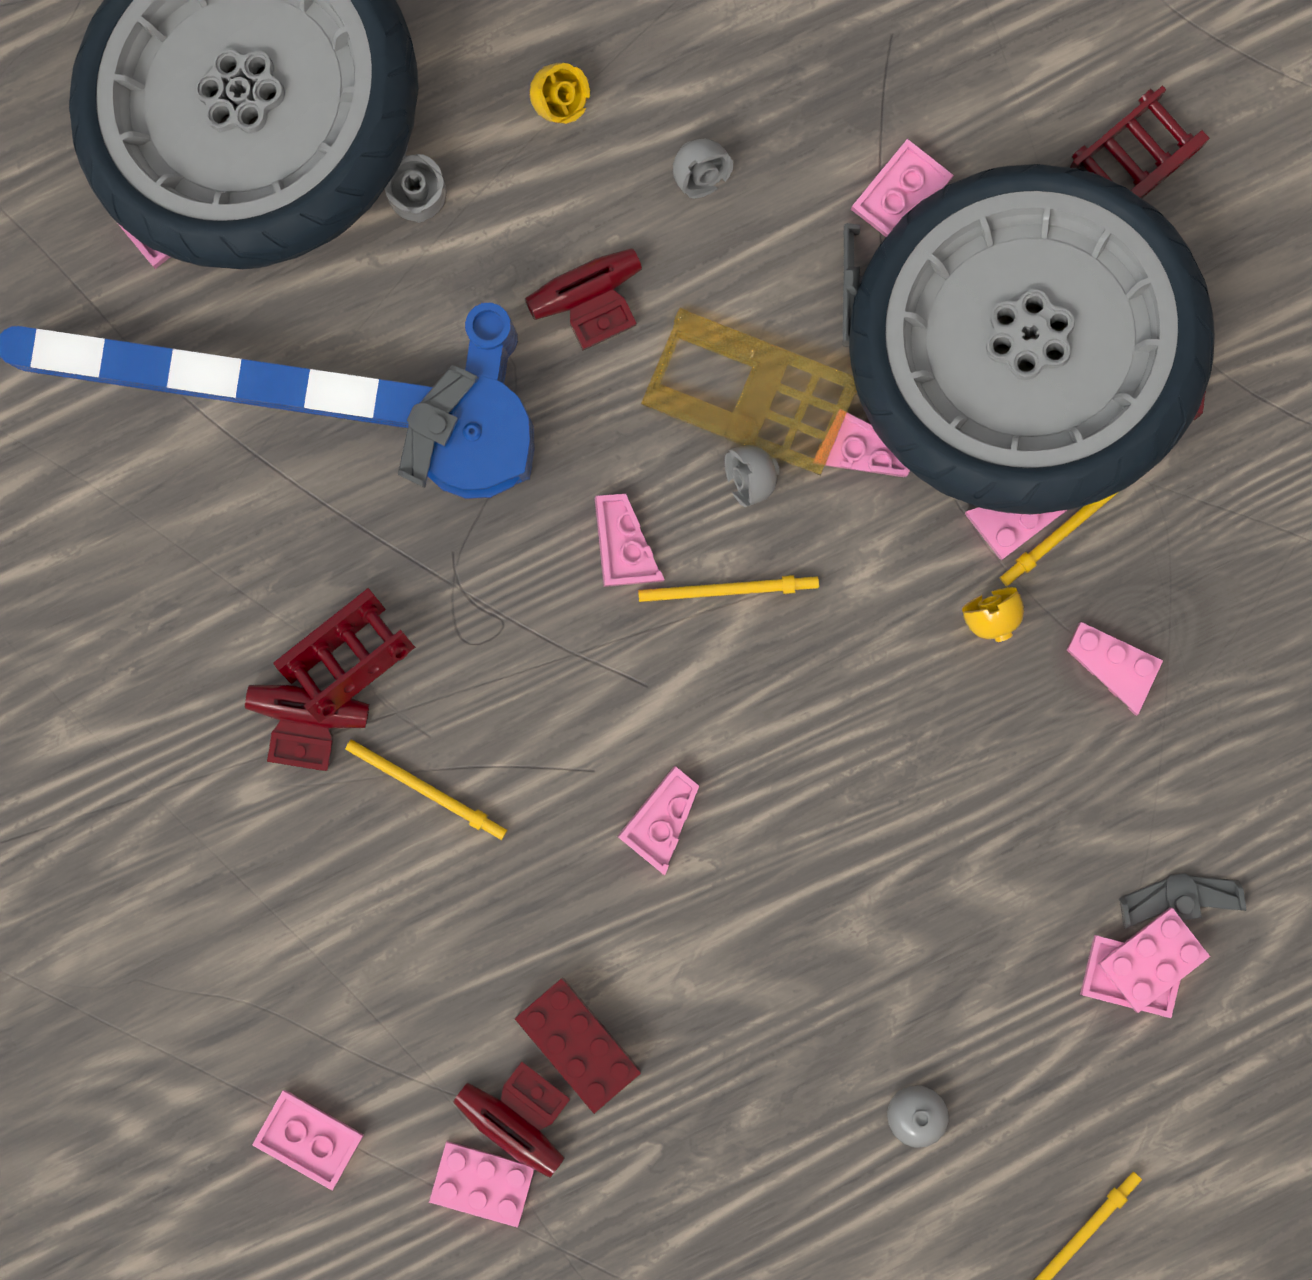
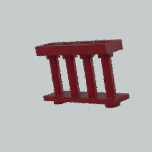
M1162 85L1155 92L1152 89L1148 90L1138 100L1140 105L1089 148L1084 145L1072 155L1074 161L1070 168L1078 169L1083 165L1088 172L1111 180L1092 158L1105 146L1134 179L1133 184L1135 187L1130 191L1143 199L1202 149L1210 138L1203 130L1195 136L1185 132L1159 102L1166 91ZM1148 109L1179 142L1177 146L1180 149L1173 155L1169 151L1165 153L1136 120ZM1125 128L1135 136L1157 161L1155 163L1157 168L1150 174L1147 170L1143 172L1114 139Z
M369 588L273 662L277 670L290 684L298 679L312 699L304 707L319 723L332 716L337 709L416 648L402 630L393 634L379 616L386 609ZM368 623L384 641L372 653L367 651L355 635ZM344 642L347 643L360 660L358 664L347 672L343 670L331 654ZM320 661L324 663L336 680L322 692L308 674V671Z

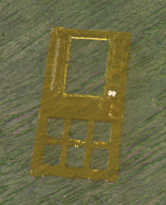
M679 308L674 320L673 329L641 405L743 446H758L774 458L821 476L853 397L857 395L852 375ZM679 339L752 367L733 413L661 385ZM788 365L812 374L805 392L781 384ZM819 378L844 387L837 405L812 396ZM777 392L801 401L794 419L769 410ZM809 404L833 413L825 432L801 423ZM766 418L790 427L782 446L758 437ZM797 431L822 440L815 458L790 449Z

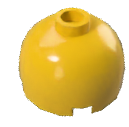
M554 63L544 66L535 74L530 84L529 96L532 106L542 118L550 122L567 124L576 121L584 114L586 108L583 107L586 103V98L589 99L590 88L588 80L581 69L573 67L568 63Z
M1015 587L991 591L993 596L982 600L981 595L962 607L964 620L968 628L976 636L983 639L995 638L996 642L1005 641L1013 636L1012 631L1019 627L1024 614L1023 601Z

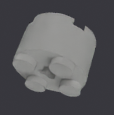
M423 154L404 155L398 170L385 187V193L392 209L400 217L418 223L424 222L436 215L444 205L447 194L446 185L439 166L434 160ZM420 185L421 188L411 191L410 186L418 187Z

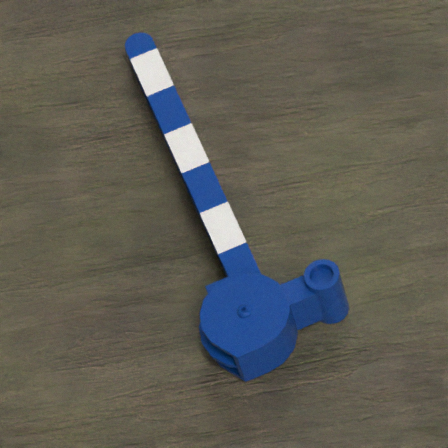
M490 302L475 306L467 315L465 331L470 342L465 370L479 377V380L449 413L459 420L445 447L435 442L428 471V477L443 491L465 499L491 498L521 482L529 480L535 450L534 425L520 398L504 384L508 357L515 351L518 343V334L507 312L500 305ZM11 326L0 334V357L6 363L25 372L408 428L407 418L413 406L419 404L433 388L22 326Z

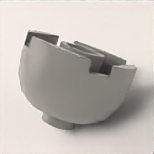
M706 138L685 143L680 148L673 162V177L684 194L686 193L689 198L693 199L707 196L716 191L718 188L714 184L718 183L721 179L726 182L733 170V160L718 142Z
M745 445L729 450L730 452L725 455V472L728 482L734 479L738 491L732 492L735 499L744 507L766 500L773 493L777 483V475H779L777 461L758 446Z
M922 1085L909 1086L898 1091L891 1099L887 1110L888 1125L893 1135L903 1144L914 1148L928 1147L938 1142L944 1135L949 1122L948 1108L943 1098L933 1089Z

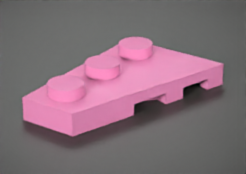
M841 409L813 464L899 477H907L910 472L881 441L871 424Z
M627 495L596 496L595 507L604 587L663 582L664 577L661 571H659L650 546L647 545L641 532V526Z
M978 507L966 511L965 515L999 559L1002 560L1067 510L1029 515L1004 513Z
M1082 622L1078 624L1067 648V651L1092 675H1095L1107 686L1114 696L1126 704L1136 716L1139 714L1163 660Z
M674 766L617 837L665 875L699 785Z

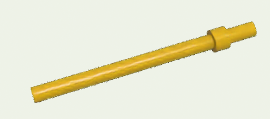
M1117 493L1101 501L1083 506L1029 553L1024 552L1016 559V564L999 577L1005 586H1009L1024 572L1029 573L1037 566L1036 562Z
M794 575L782 576V579L645 589L638 590L639 602L783 591V594L795 593V590L819 588L818 576L794 578Z
M352 739L347 744L345 750L469 821V825L478 831L483 829L500 840L506 835L508 830L488 819L486 813L479 809L474 811Z
M1134 1171L1117 1189L1114 1187L1106 1196L1108 1198L1106 1202L1034 1280H1052L1116 1208L1121 1209L1128 1201L1126 1197L1142 1181Z

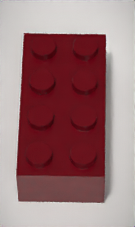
M563 977L514 1018L593 1114L641 1074L640 1068Z

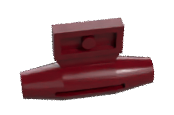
M633 248L595 258L550 280L525 298L526 305L534 320L570 311V326L582 351L637 325L625 298L614 291V289L642 270L640 260Z
M249 685L245 699V709L280 720L271 733L267 762L328 771L333 744L329 728H366L370 704L351 698L337 709L332 716L319 723L304 707L312 699L303 687L291 685Z
M524 1062L520 1063L504 1084L501 1100L470 1083H467L454 1099L453 1103L481 1133L517 1161L549 1178L552 1177L564 1161L565 1157L540 1130L553 1124L571 1099Z

